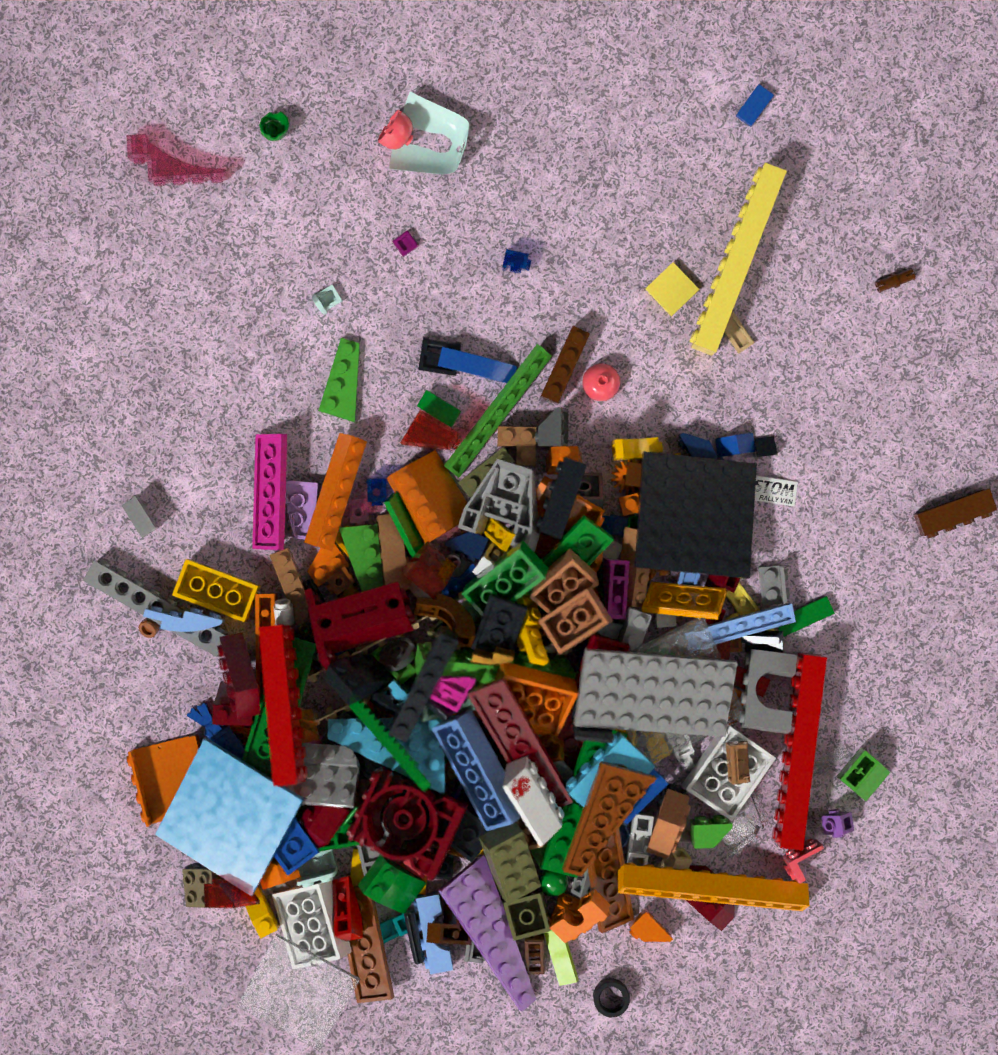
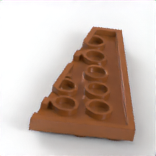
M600 761L562 870L582 876L596 859L600 849L608 843V839L613 832L615 833L632 812L633 806L645 795L646 789L657 778L650 774Z

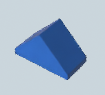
M753 433L715 439L718 458L756 452Z

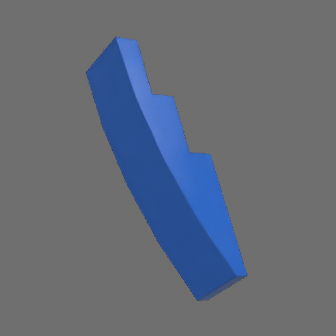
M445 347L441 349L438 362L439 367L506 384L517 369L515 365Z

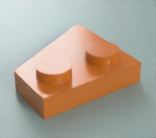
M334 543L332 551L320 548L307 572L317 587H319L344 566L348 568L350 565Z

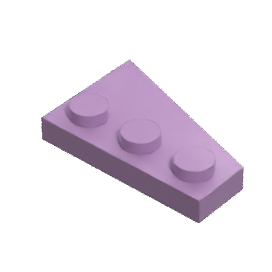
M286 480L285 504L294 539L305 540L317 504L319 483Z

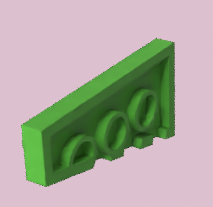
M341 338L318 411L348 421H356L359 343Z
M377 524L339 528L361 592L384 586Z

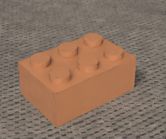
M569 549L548 567L549 570L546 578L530 589L528 594L535 603L549 614L584 590L595 588L599 582L596 572Z
M588 588L540 619L539 623L558 653L562 654L613 620L593 588Z
M667 789L646 852L665 859L669 858L670 853H675L687 821L686 817L691 808V805H688L689 796Z

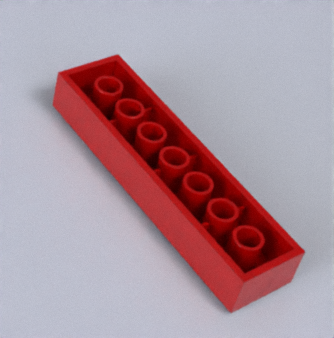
M291 625L258 627L273 787L305 782L308 771L303 761V758L306 757L305 747L302 746L301 740L304 738L303 727H300L302 710L301 707H298L300 690L299 687H296L298 670L294 666V660H296V650L292 645V640L295 638L294 630L291 629Z

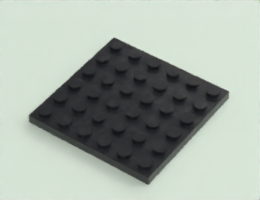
M644 451L642 453L634 568L749 579L757 464Z

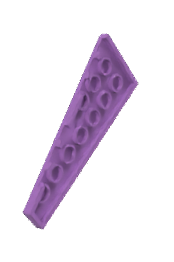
M480 854L438 891L517 1008L523 1012L536 1000V996L516 940L513 941L507 915L485 856Z

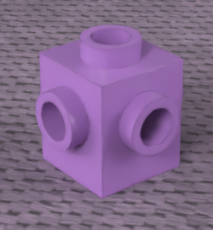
M831 809L828 814L822 815L824 835L840 838L854 831L852 812H840V809Z

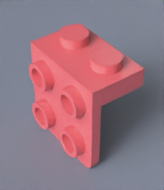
M808 839L804 841L803 851L789 849L785 852L786 855L782 856L786 863L784 869L792 881L796 880L799 884L806 881L798 862L824 849L818 840Z

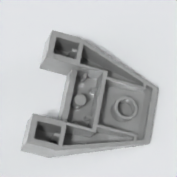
M497 459L463 509L458 528L484 535L490 517L515 525L513 531L515 536L510 544L511 546L515 547L524 540L535 552L541 533H538L539 527H536L539 515L534 471Z

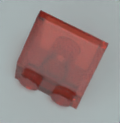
M427 541L402 571L409 580L432 599H435L436 595L448 584L456 565Z
M223 878L212 879V883L204 884L205 908H239L260 904V900L255 893L250 896L227 880L224 881Z

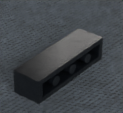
M567 457L563 459V462L559 460L555 472H558L557 479H552L549 490L552 491L550 498L546 497L543 509H546L544 516H539L536 527H539L538 533L561 540L587 464Z

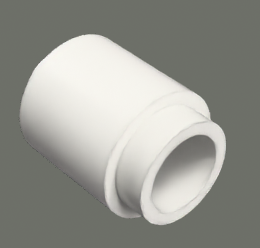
M289 599L275 601L273 607L275 625H293L295 620L291 601Z

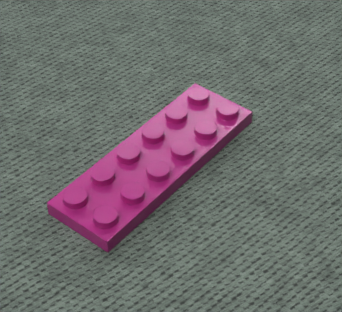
M256 434L252 549L284 550L287 434Z

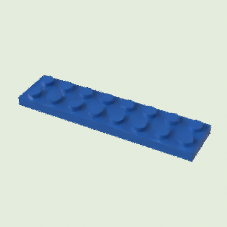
M231 726L226 727L210 739L242 759L245 746ZM295 817L274 857L286 874L290 875L317 855L320 850L315 846Z

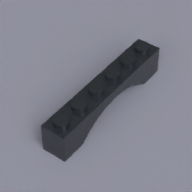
M440 626L410 691L389 725V735L407 742L459 642L458 633Z

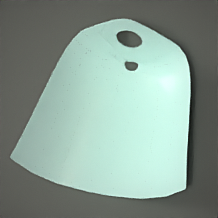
M410 91L403 113L410 118L413 127L430 133L443 134L451 140L452 146L445 153L435 152L417 145L409 144L407 146L404 144L400 149H392L389 169L431 174H450L455 172L466 147L469 122L461 115Z

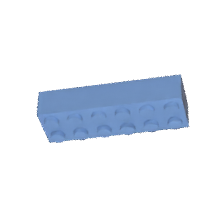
M472 710L450 716L445 722L441 721L434 726L432 730L486 831L511 825L521 818V815L503 788L505 772Z

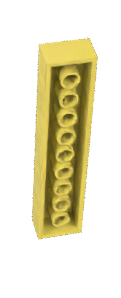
M764 163L762 167H758L752 178V181L755 183L751 185L745 196V199L748 201L744 203L738 214V217L741 219L737 221L731 232V235L734 237L730 239L724 250V253H727V255L723 257L717 268V271H720V273L714 277L710 286L713 289L712 294L709 293L703 305L706 307L705 312L702 311L696 323L699 325L698 330L695 329L689 341L692 343L691 348L711 356L717 352L784 180L786 170Z

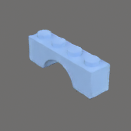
M436 891L426 893L425 895H417L416 901H413L415 913L419 912L420 920H417L418 931L423 933V938L420 939L422 950H426L427 957L424 958L425 968L430 970V974L453 970V961L450 947L439 943H426L428 923H433L443 912L440 893Z

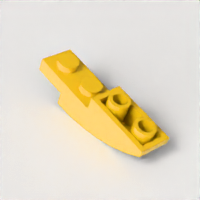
M526 592L515 601L528 606L517 636L519 650L527 652L530 663L544 666L549 660L538 630L542 627L539 623L541 613L538 610L537 604Z

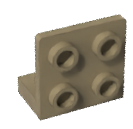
M185 868L182 870L186 907L217 908L230 903L227 880L210 869Z

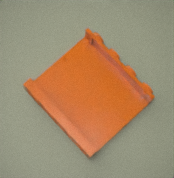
M198 734L133 749L128 752L126 757L129 767H132L133 771L131 780L137 788L136 800L138 804H141L142 811L140 816L142 822H145L146 827L162 822L198 752V748L201 746Z

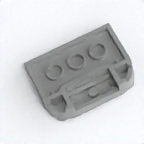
M302 743L306 751V757L303 758L304 766L307 767L308 776L305 778V782L284 786L303 797L304 801L302 804L354 808L360 774V763L354 752L348 747L340 745Z

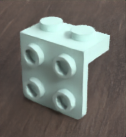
M333 849L320 851L298 868L301 877L297 880V886L302 885L303 888L314 885L316 881L321 880L322 883L333 880L338 871Z

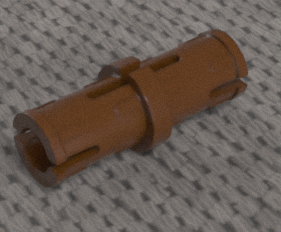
M910 268L898 274L893 273L885 279L875 281V287H878L877 292L881 293L893 287L898 288L903 283L915 280V274H912L914 271Z

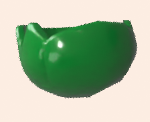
M281 111L279 113H267L259 124L261 135L269 141L283 139L289 130V119Z
M544 871L539 878L541 884L539 888L545 895L559 896L566 891L569 876L552 871Z

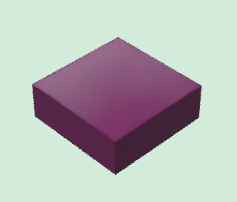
M408 230L392 241L403 258L419 247Z

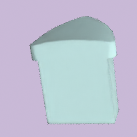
M333 285L312 295L315 305L323 315L327 314V311L343 302Z

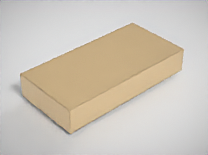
M732 312L724 333L739 354L755 342L736 314Z

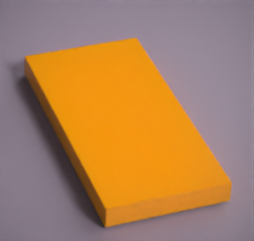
M651 582L642 605V612L718 620L727 591L725 588Z

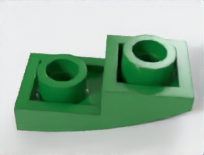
M429 390L425 391L417 407L450 427H453L461 413V410Z

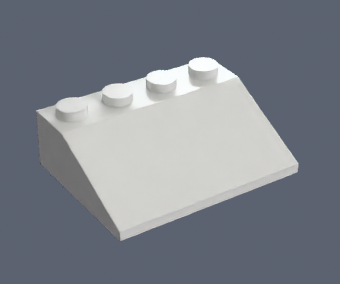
M727 724L725 737L715 736L681 785L688 792L733 821L776 757ZM748 741L750 782L732 785L728 781L726 743Z
M320 880L314 882V885L303 888L300 885L272 894L293 968L338 960L352 952L349 941L346 942L334 935L332 881L322 883Z

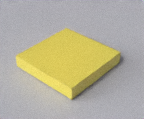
M674 262L645 288L671 317L700 290Z

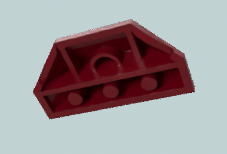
M309 805L301 816L300 823L315 846L321 848L329 844L351 808Z
M690 865L688 868L693 872L706 870L715 874L706 865ZM686 900L704 918L721 931L735 917V905Z

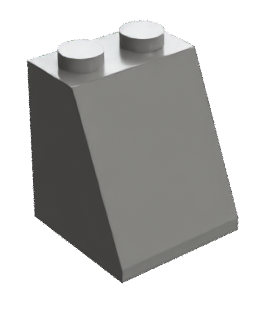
M627 606L626 619H616L623 626L618 638L614 640L628 643L630 650L640 652L652 615Z

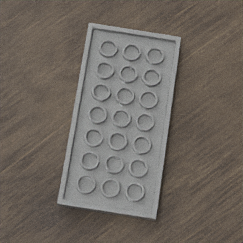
M585 648L574 725L578 727L725 737L737 662L735 660Z

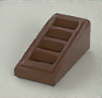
M543 933L525 938V968L528 975L545 974ZM529 949H540V951H529ZM529 957H540V959H529ZM529 964H541V967H529Z

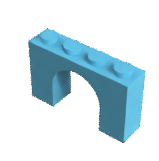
M619 731L613 734V743H606L603 748L598 749L594 753V757L582 765L580 772L567 781L566 791L583 807L585 806L600 761L610 764H621L628 769L649 774L655 768L654 764Z

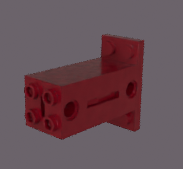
M399 582L326 603L320 600L319 594H315L312 588L304 590L319 660L326 670L329 664L337 661L335 653L414 630L413 623H416L413 611L411 612L410 597L406 593L405 587L401 588Z

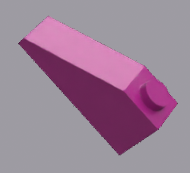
M604 558L602 578L605 609L612 619H626L630 561Z

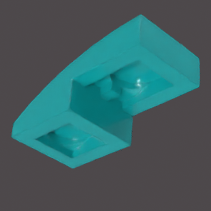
M402 913L380 923L384 944L408 933L404 914Z

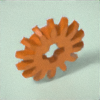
M622 461L620 462L622 467L619 468L616 465L615 468L618 471H612L611 474L616 475V478L611 479V482H617L613 487H621L620 493L625 489L626 495L629 494V490H632L634 494L636 493L635 487L625 485L623 475H626L627 465H624Z

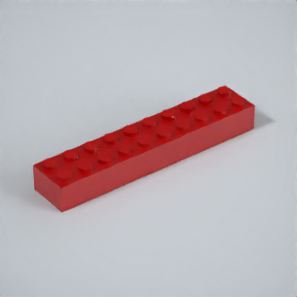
M798 652L796 674L791 678L793 694L789 695L788 704L791 706V712H793L791 731L788 734H784L786 751L782 752L781 758L784 768L780 770L779 782H782L781 789L777 791L779 808L775 809L774 814L777 824L772 830L774 842L780 848L801 851L804 849L827 657L818 654Z

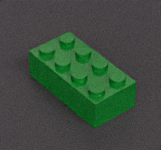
M522 540L467 583L462 595L483 616L491 593L515 602L545 579L549 568Z

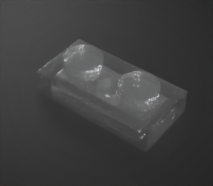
M840 741L815 754L813 769L817 776L852 759L844 742Z

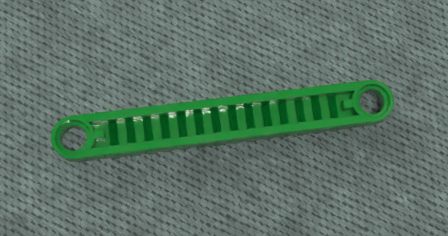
M363 700L350 705L349 707L425 792L432 784L418 769L419 763L414 760V757L404 749V746L399 743L398 739L388 734L389 729L384 726V723L379 720Z

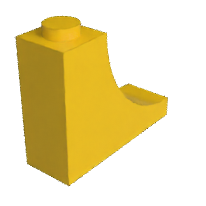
M658 437L614 439L611 442L613 461L641 459L644 451L663 453L662 441H659Z

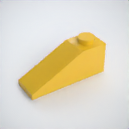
M258 885L252 896L238 888L251 922L260 939L277 931L280 924L260 886Z

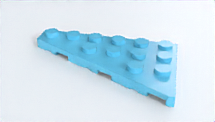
M419 717L407 742L398 739L399 743L419 763L418 769L432 784L429 788L445 794V752L432 730L434 726L443 720L435 718L421 722V717ZM379 718L384 723V726L389 729L393 718ZM328 719V739L330 741L348 747L352 751L413 780L360 719Z

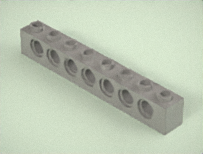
M103 559L100 561L94 560L82 580L142 615L144 610L147 608L151 609V606H154L156 601L162 604V612L170 613V610L177 611L183 617L184 611L190 610L185 606L183 609L177 606L178 602L170 597H167V599L160 596V591L152 587L150 590L144 587L145 583L141 580L128 578V573L119 568L117 571L110 567L111 564ZM106 573L112 576V581L109 584L104 581ZM123 582L127 583L129 586V589L126 593L122 592L120 589V586ZM139 592L145 594L144 602L138 601L137 594ZM151 619L159 625L162 623V621ZM221 626L192 632L172 631L215 657L219 656L217 651V645H220L219 637L228 635L226 634L228 631ZM205 630L211 631V640H206L203 637Z

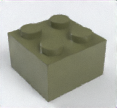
M543 891L525 895L510 904L503 903L513 941L551 931V919Z

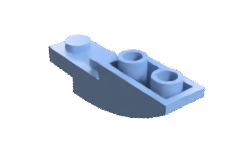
M151 606V609H145L143 617L162 621L160 629L178 632L205 630L225 622V619L220 618V614L210 612L209 615L202 614V610L196 608L184 611L183 617L180 612L170 610V613L162 612L163 608Z

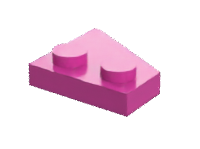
M441 676L430 698L458 712L467 697L468 690L473 687L476 678Z

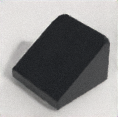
M774 436L755 438L757 457L778 455Z

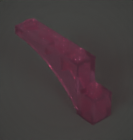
M146 134L126 135L128 159L136 165L145 164V161H147L148 181L154 184V186H165V183L185 185V182L204 184V181L223 183V180H228V173L225 168H206L184 163L154 146Z

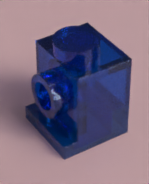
M506 249L502 271H506V268H510L511 272L519 274L521 271H529L531 260L528 259L529 254Z
M367 479V501L372 502V506H383V502L388 498L387 479ZM375 489L380 490L379 496L373 494Z

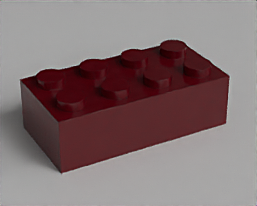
M243 633L219 637L220 645H217L219 657L222 658H219L218 661L220 670L224 671L222 672L224 684H228L226 686L227 696L232 699L230 700L231 711L236 712L237 719L261 714L259 688Z

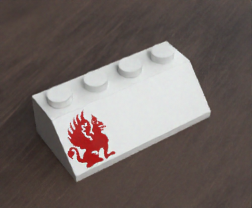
M528 756L506 764L503 788L539 846H542L562 827L564 812L561 807L557 806L553 793L548 791L544 778H540L536 765L533 762L531 763Z

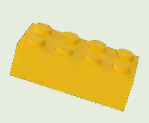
M185 559L172 595L239 621L247 622L255 603V594L259 592L261 585L192 559Z

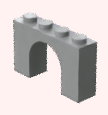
M751 649L748 654H745L744 666H747V671L743 674L742 684L745 685V692L741 694V703L744 704L743 711H740L739 722L742 723L741 728L788 734L791 731L793 712L769 709L761 704L756 695V684L759 678L765 675L793 677L796 674L797 655Z

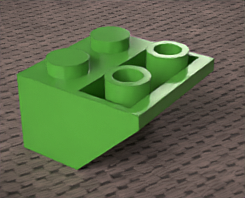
M860 747L836 777L864 801H867L891 772Z
M714 815V818L706 819V816H694V819H690V835L693 847L695 849L714 848L733 828V823L728 818H725L724 815Z

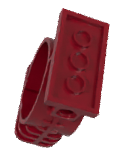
M384 766L377 768L370 778L372 785L366 788L362 799L365 801L357 808L354 815L357 819L350 825L347 831L348 840L359 842L360 846L365 845L371 851L375 850L380 855L392 860H409L413 870L426 875L427 879L434 881L439 874L469 803L464 800H457L449 795L437 798L431 789L428 788L424 792L415 781L397 774L396 771H390ZM404 790H407L406 795L394 798L387 804V806L384 809L383 824L386 831L389 833L386 841H384L383 837L385 834V830L381 823L382 807L388 798L395 794L402 793ZM424 799L426 801L425 804L427 805L430 813L429 827L426 833L421 838L413 842H408L406 849H401L405 840H411L416 838L418 835H420V833L424 830L426 826L427 812L424 805L421 803ZM400 815H408L409 822H403L400 819ZM443 818L450 821L446 832L440 831ZM434 840L440 845L437 854L427 851Z

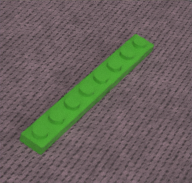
M536 344L445 463L444 467L457 477H460L552 357L543 347Z

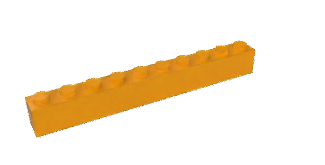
M625 863L618 870V893L793 911H804L810 906L808 883L799 884L796 880L783 881L782 878L771 880L765 879L763 876L752 878L744 874L732 876L726 872L713 874L706 870L693 872L687 868L681 870H674L672 867L655 868L654 865L636 866L635 863Z

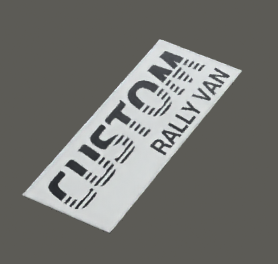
M756 476L755 501L795 506L798 482Z

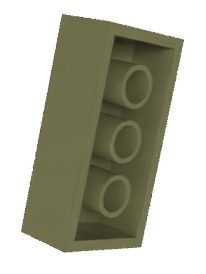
M516 822L493 829L479 837L497 890L507 904L541 887L524 833Z

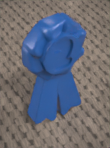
M472 564L460 577H450L447 581H444L441 587L443 594L449 597L457 596L466 584L477 576L473 573L476 566Z
M207 703L197 706L199 712L191 708V713L187 714L189 718L205 727L204 735L208 739H212L227 727L226 725L212 724L213 717Z

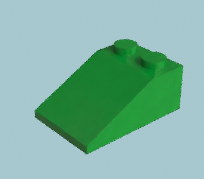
M379 855L358 886L367 897L404 914L426 882L389 858Z

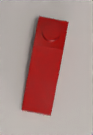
M347 876L332 880L335 937L346 942L363 938L362 916L351 877Z

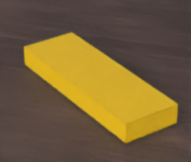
M489 517L484 535L501 550L507 552L515 534L499 520Z

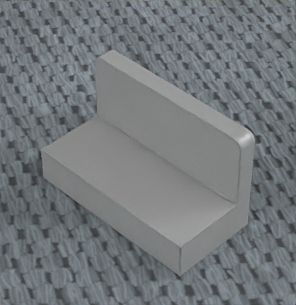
M134 495L131 500L121 505L142 538L159 528L139 495Z

